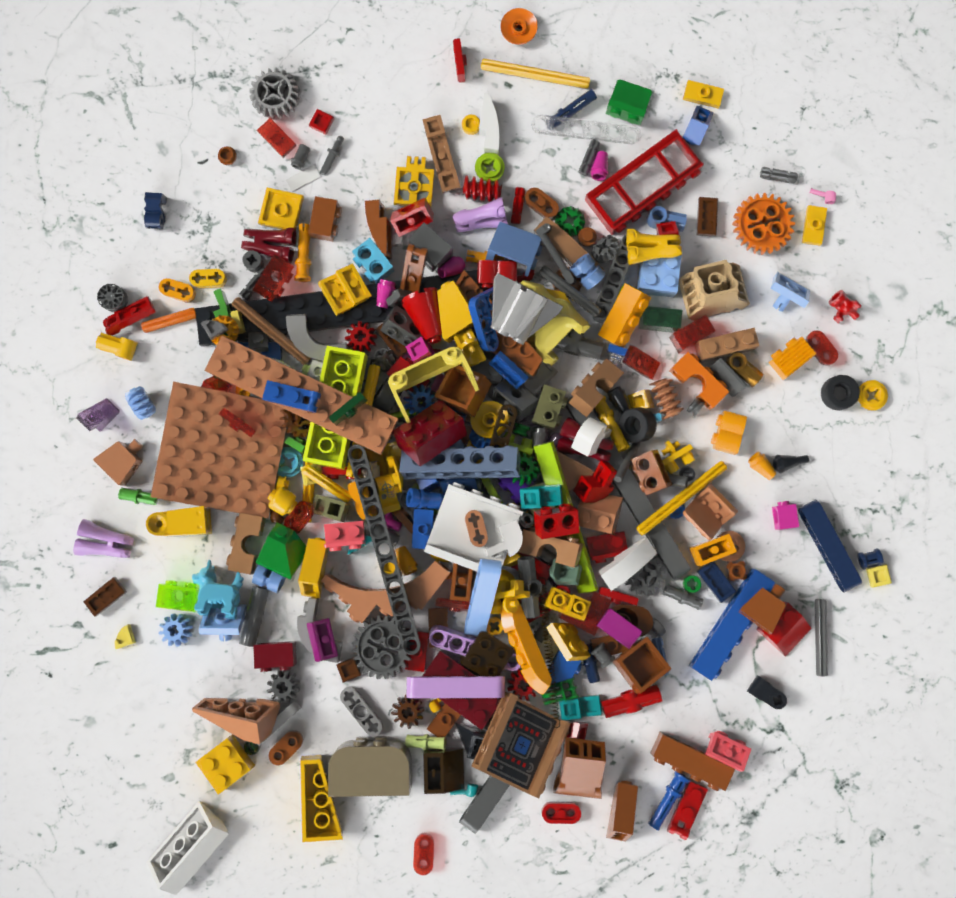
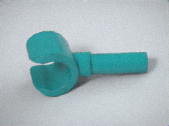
M470 783L467 785V790L450 792V795L463 794L468 797H474L478 792V785Z

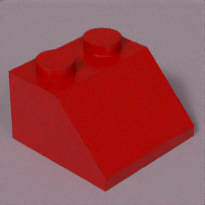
M784 602L786 606L771 635L760 627L756 629L785 657L812 629L805 618L789 602Z

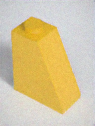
M455 281L445 282L441 285V289L437 291L442 338L448 343L454 340V335L462 334L474 327L468 307L469 302Z
M308 538L298 579L301 596L321 598L323 587L321 580L325 575L329 548H324L326 542L322 538Z

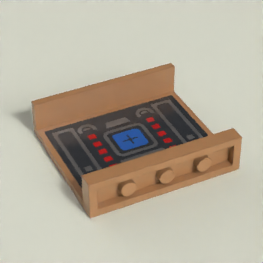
M505 692V697L501 698L471 767L539 799L545 790V783L553 771V764L561 752V745L569 733L571 723L560 720V727L554 728L559 726V720L551 719L555 718L554 716L519 699L518 696L512 693Z

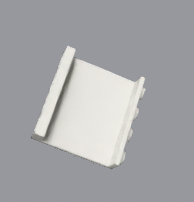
M455 482L453 486L449 484L424 552L475 571L478 570L481 558L499 560L503 566L507 550L503 551L504 555L493 559L492 556H487L485 549L503 542L497 527L513 520L519 522V517L523 515V511L519 510L520 506L512 503L506 506L501 504L502 500L491 496L488 499L482 497L483 493L472 489L469 492L464 490L465 486ZM471 510L479 511L484 520L488 541L482 547L474 546L469 538L465 516ZM472 513L468 521L473 522L474 528L478 527L477 520H479V516H475ZM477 529L475 530L476 537L473 540L481 544L484 535H480Z

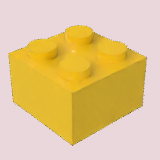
M233 734L195 762L218 795L256 766Z

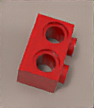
M560 504L557 508L542 507L540 510L534 511L535 534L541 539L580 533L578 510L571 504ZM569 515L568 520L563 522L564 517ZM550 518V522L544 525L545 520Z

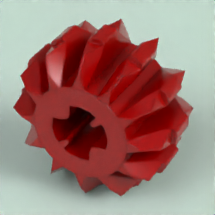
M361 321L358 322V327L355 324H351L353 330L347 329L346 332L350 336L345 337L346 341H350L347 344L348 348L353 347L354 351H358L360 348V352H364L366 348L370 352L371 348L369 345L376 346V343L372 340L378 338L376 334H373L375 332L374 327L369 329L370 324L366 323L363 326ZM360 334H363L365 338L360 342L358 338Z
M519 668L517 670L519 675L511 672L514 680L507 679V683L512 684V686L507 687V690H515L512 694L516 696L519 694L518 698L521 700L525 696L526 701H530L528 695L531 694L533 697H536V693L530 685H526V689H522L521 686L518 687V684H521V680L527 683Z

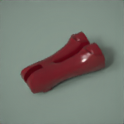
M295 228L282 230L244 229L243 236L254 239V242L242 241V249L246 251L254 250L259 254L273 257L286 264L292 263L295 253L292 247L274 246L266 244V242L295 247L297 242Z
M569 417L562 425L560 436L563 437L559 439L557 451L560 453L584 455L571 448L574 442L573 439H575L581 427L575 419ZM607 438L602 439L596 454L588 457L599 461H610L612 454L606 450H612L614 442Z

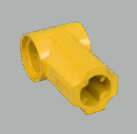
M102 332L96 340V348L113 353L115 356L132 361L138 344L135 341L123 337L120 339Z

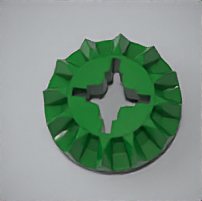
M572 206L563 207L558 212L555 223L569 236H575L584 228L585 218L579 208ZM567 215L571 219L576 218L573 221V226L570 223H565L567 221Z

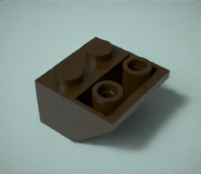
M464 748L424 750V794H445L465 789Z

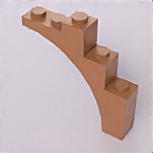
M435 560L425 572L405 583L410 606L416 610L418 608L422 610L452 571L438 560ZM330 573L326 574L321 580L324 583L325 589L331 593L333 591L337 593L343 603L351 604L347 612L353 621L363 623L376 606L380 607L378 610L385 616H393L386 589L355 587L339 580ZM401 586L391 587L390 589L392 592H398ZM398 601L395 603V608L397 610L403 604V601Z

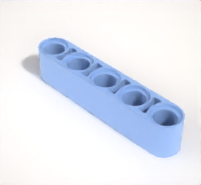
M480 559L465 621V635L477 636L480 631L486 632L501 574L502 562L499 560Z

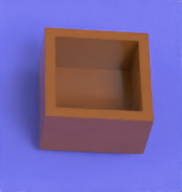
M458 365L447 371L434 397L437 400H441L448 407L475 418L491 386V382L485 375L472 371L479 388L478 391H475L464 368Z
M648 637L638 640L630 649L625 650L613 661V664L635 693H642L671 670V667Z

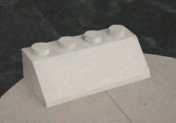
M200 801L147 861V865L159 890L177 895L229 834L223 821Z

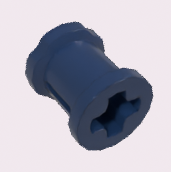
M878 548L872 552H860L857 554L859 565L863 570L869 566H881L884 563L882 553Z

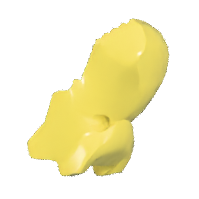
M523 280L520 284L563 306L561 312L527 339L528 343L542 357L543 362L549 363L552 366L559 359L552 351L554 347L572 329L581 334L585 333L591 325L568 301L555 298L548 293L544 285Z

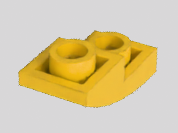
M552 587L544 606L585 621L591 602L577 595H570Z

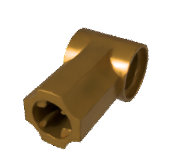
M735 353L725 361L751 387H754L764 375L742 353ZM733 358L739 360V367L733 365Z

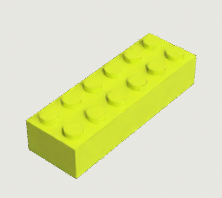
M327 346L319 382L354 397L357 393L361 392L368 356L364 352ZM311 422L303 461L345 470L351 440Z

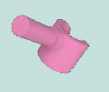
M811 188L809 192L825 197L826 204H834L836 201V193L834 191L822 192Z

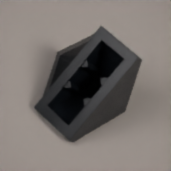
M455 723L466 750L467 758L474 760L486 730Z

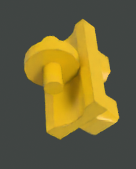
M472 329L453 336L457 347L461 349L470 367L486 360Z
M668 440L665 442L666 448L661 451L663 455L671 454L662 460L666 471L670 472V474L679 470L674 461L678 457L681 458L684 465L695 460L691 452L693 449L691 444L676 452L675 449L680 447L679 442L677 441L672 444Z
M524 580L498 582L497 593L494 599L502 598L504 610L507 613H514L519 606L517 599L530 598V591H524Z

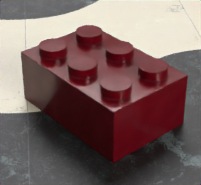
M438 400L411 418L410 423L407 424L405 422L393 430L398 447L420 467L467 435L463 418L441 400Z

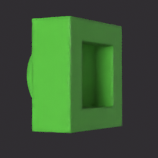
M288 436L285 443L304 454L305 441L298 437L293 439Z

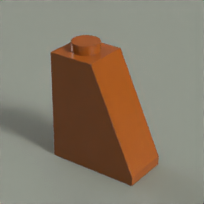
M623 780L615 786L606 834L608 839L626 842L633 835L638 786L633 785L630 781Z

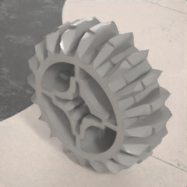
M268 68V73L266 74L264 71H261L262 76L256 75L255 79L257 82L251 81L253 88H249V92L252 94L250 95V100L253 107L259 114L263 113L265 118L270 115V118L274 120L277 115L281 119L282 114L288 117V111L294 112L293 106H298L297 100L300 99V89L297 86V81L293 79L290 73L287 74L284 69L280 72L276 68L272 72ZM288 87L289 93L287 98L285 99L283 95L286 92L285 89ZM265 89L266 94L264 95V99L261 101L262 91Z

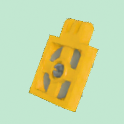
M407 156L406 167H397L394 205L407 206L426 197L430 207H432L434 169H425L426 157H422L421 164H418V156L414 157V163H411V156Z

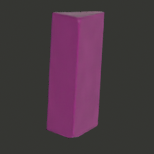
M607 609L596 625L628 649H630L642 633L640 629L612 609Z
M330 618L307 623L315 661L319 662L337 657L338 652Z

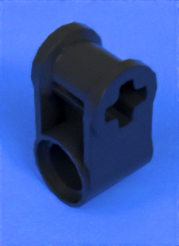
M758 675L747 689V692L775 709H782L787 704L786 696ZM773 697H778L780 699L779 702L774 701Z

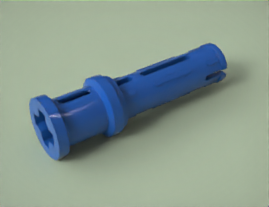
M675 771V776L670 785L666 786L667 792L648 822L654 829L660 830L676 799L682 797L683 789L687 783H690L691 779L684 774Z

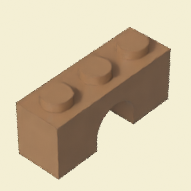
M755 328L700 340L694 346L697 357L700 359L699 363L732 353H744L755 350L759 347Z
M607 358L602 364L598 362L591 370L594 373L592 375L588 373L581 381L583 386H577L571 393L573 397L569 403L585 417L591 413L604 397L597 391L596 387L608 393L624 374L622 370Z
M240 513L236 517L234 524L236 533L232 536L230 542L232 552L228 555L226 561L228 570L250 575L255 573L258 555L249 553L245 543L252 535L263 536L266 518Z
M531 526L530 529H523V541L518 552L539 557L544 546L550 544L557 552L555 563L573 568L578 567L584 544L578 542V538L567 536V539L559 536L541 539L535 534L534 526Z

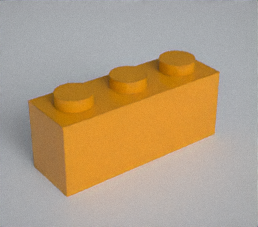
M625 283L598 335L624 348L629 342L635 327L639 324L640 318L652 297Z

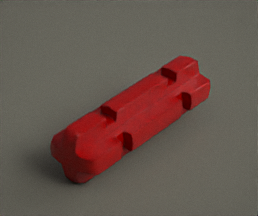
M522 187L515 188L513 214L511 215L512 224L521 223L525 188Z

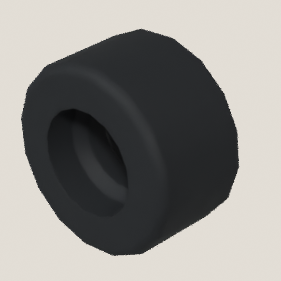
M848 375L834 376L828 379L821 388L822 401L832 410L840 411L853 406L860 395L858 383ZM838 385L846 390V398L843 400L837 399L834 395V388Z
M389 377L375 394L372 406L387 414L396 404L395 397L388 384Z
M647 408L628 409L622 413L619 419V428L628 442L638 443L647 441L656 432V418ZM636 418H638L641 424L639 432H637L634 425Z

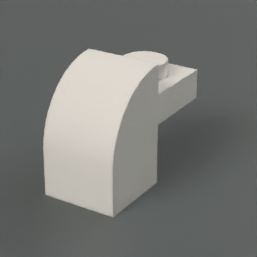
M589 417L577 432L571 448L586 456L596 454L601 440L608 438L612 430L607 428L605 423Z
M517 520L497 527L503 542L486 548L485 551L488 557L492 556L493 559L504 555L503 551L507 550L509 557L519 551L523 535Z

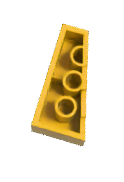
M301 756L302 842L343 840V832L333 797H328V778L322 756Z

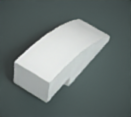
M484 93L479 136H485L484 154L495 153L498 155L500 136L497 113L489 94Z
M644 537L615 556L614 561L600 569L599 573L612 591L645 566L657 552L648 538Z

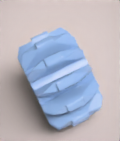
M134 387L125 393L126 400L137 418L141 420L147 419L156 412L153 402L143 387Z
M176 613L171 614L170 617H164L165 623H160L159 625L163 630L158 633L159 635H165L162 641L168 640V646L175 644L176 647L181 646V642L187 643V637L192 636V633L188 630L192 629L193 625L187 626L190 619H184V614H179L177 617ZM177 626L176 629L179 630V633H175L173 627Z

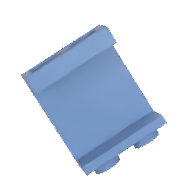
M499 222L485 260H494L497 254L527 266L525 276H528L530 270H535L538 261L535 257L541 254L543 245H540L541 238L533 233Z

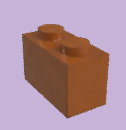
M315 196L308 231L311 238L333 242L334 236L338 234L337 218H340L342 213V207H340L338 200Z

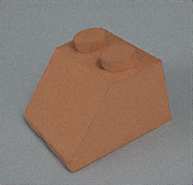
M608 495L606 498L595 503H584L581 500L577 508L579 527L615 535L624 498Z

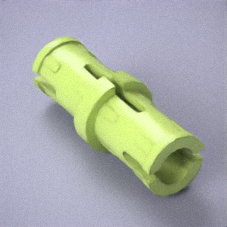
M407 734L405 740L406 748H422L423 750H445L447 743L446 737H431L429 734H424V736Z

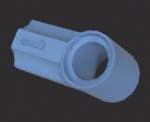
M656 206L649 213L647 224L651 228H656V224L675 221L678 231L683 232L687 215L667 211L664 207ZM653 215H658L661 220H656Z

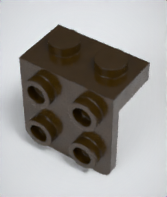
M480 631L466 655L460 656V662L462 667L470 672L478 673V676H500L514 650L511 646L489 633Z

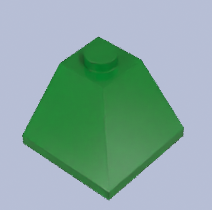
M277 522L267 536L256 563L291 580L304 559L306 545L294 530Z

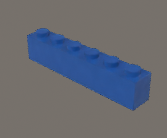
M751 569L747 574V578L743 580L688 666L711 681L714 678L716 679L722 671L721 666L723 663L728 662L731 658V651L734 646H738L742 641V634L745 629L748 630L753 624L752 621L740 614L739 610L761 588L770 592L775 582L758 570Z

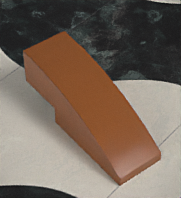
M380 200L365 201V213L371 235L388 260H392V224L385 217L384 205Z

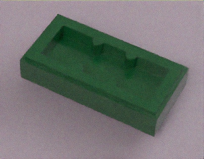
M361 392L357 393L330 415L329 419L337 426L345 418L350 419L358 412L357 409L368 400Z

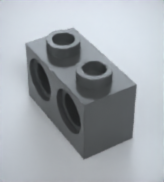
M397 305L387 315L380 331L404 346L422 336L407 312Z

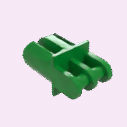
M575 677L555 683L554 685L559 687L554 691L557 694L546 691L543 695L541 694L542 698L552 697L549 695H561L555 700H558V702L565 700L566 702L567 700L579 697V694L576 692L577 685H574L573 681ZM568 682L569 687L563 688L562 684ZM570 691L571 695L565 697L564 692ZM548 699L543 701L545 706L556 701Z

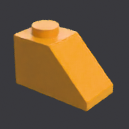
M730 534L689 547L696 566L705 565L737 552Z

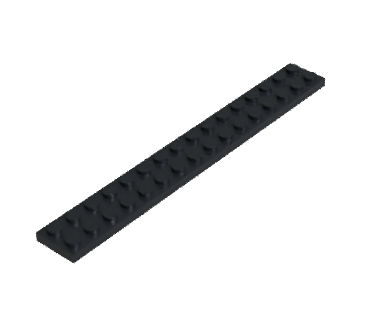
M477 270L466 271L477 283ZM461 274L441 278L439 275L423 277L420 293L425 292L424 289L435 287L439 290L441 285L447 281H455L457 283ZM402 280L392 281L395 282V290L400 289ZM377 284L366 285L372 295L369 299L338 316L335 315L322 291L245 301L284 335H289L286 316L291 314H307L308 331L312 332L349 327L351 324L356 326L359 321L362 324L384 322L387 315L394 308L388 306L387 309L376 306ZM490 294V295H489V298H490L491 301L493 302V297H492V295ZM232 303L229 304L231 311L237 310L232 306ZM219 305L195 308L198 339L201 347L216 345L209 338L201 322L216 318L213 312L220 309ZM242 314L246 332L238 334L236 342L248 340L249 332L263 331Z

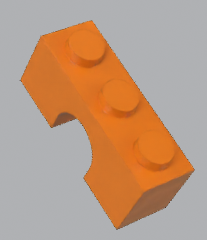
M687 352L669 372L682 384L690 377L698 378L702 382L703 388L697 397L700 402H705L704 405L711 410L729 393L728 387L723 381L717 380L713 376L714 373L706 366L703 367L699 363L700 359L695 354Z

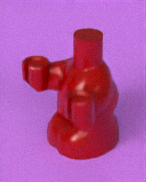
M843 290L835 293L829 300V305L838 310L833 318L838 324L844 320V315H850L854 320L860 316L857 310L862 305L857 300L854 301L848 298Z

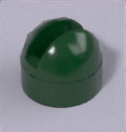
M248 741L244 744V751L248 755H255L260 750L258 744ZM248 743H250L254 752L251 751V749L248 746Z

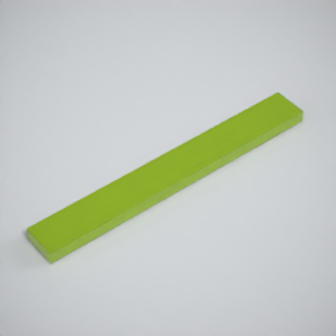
M554 442L534 446L544 483L546 485L561 484L563 504H571L573 506ZM569 515L564 517L563 522L568 520ZM580 527V533L561 536L567 539V536L579 539L578 542L584 543ZM584 543L579 560L582 572L579 585H576L579 594L598 590Z

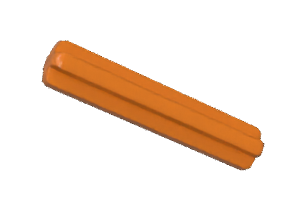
M189 308L142 322L141 327L143 332L148 333L195 319L196 312L194 308Z

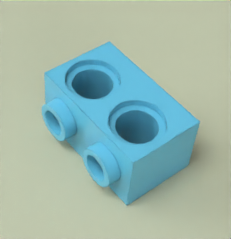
M371 238L352 251L354 255L353 261L359 268L362 266L366 272L364 274L370 282L380 283V279L384 280L395 272L392 264ZM370 252L371 256L368 259H363L362 254ZM377 266L383 268L380 273H374L373 269Z

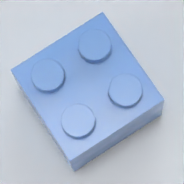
M682 255L674 258H657L641 262L639 264L637 290L647 295L674 298L678 292Z

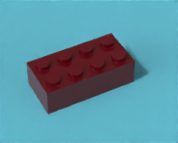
M439 651L422 676L475 675L442 651ZM438 698L481 730L487 724L501 698Z

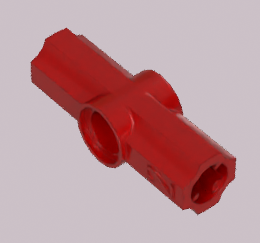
M656 684L648 687L642 693H635L633 689L622 692L619 696L601 701L605 717L610 718L625 712L627 714L642 710L645 706L662 702V696Z

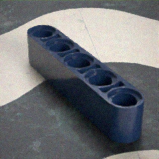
M815 499L798 508L802 521L840 590L845 593L862 584L854 564L819 501Z

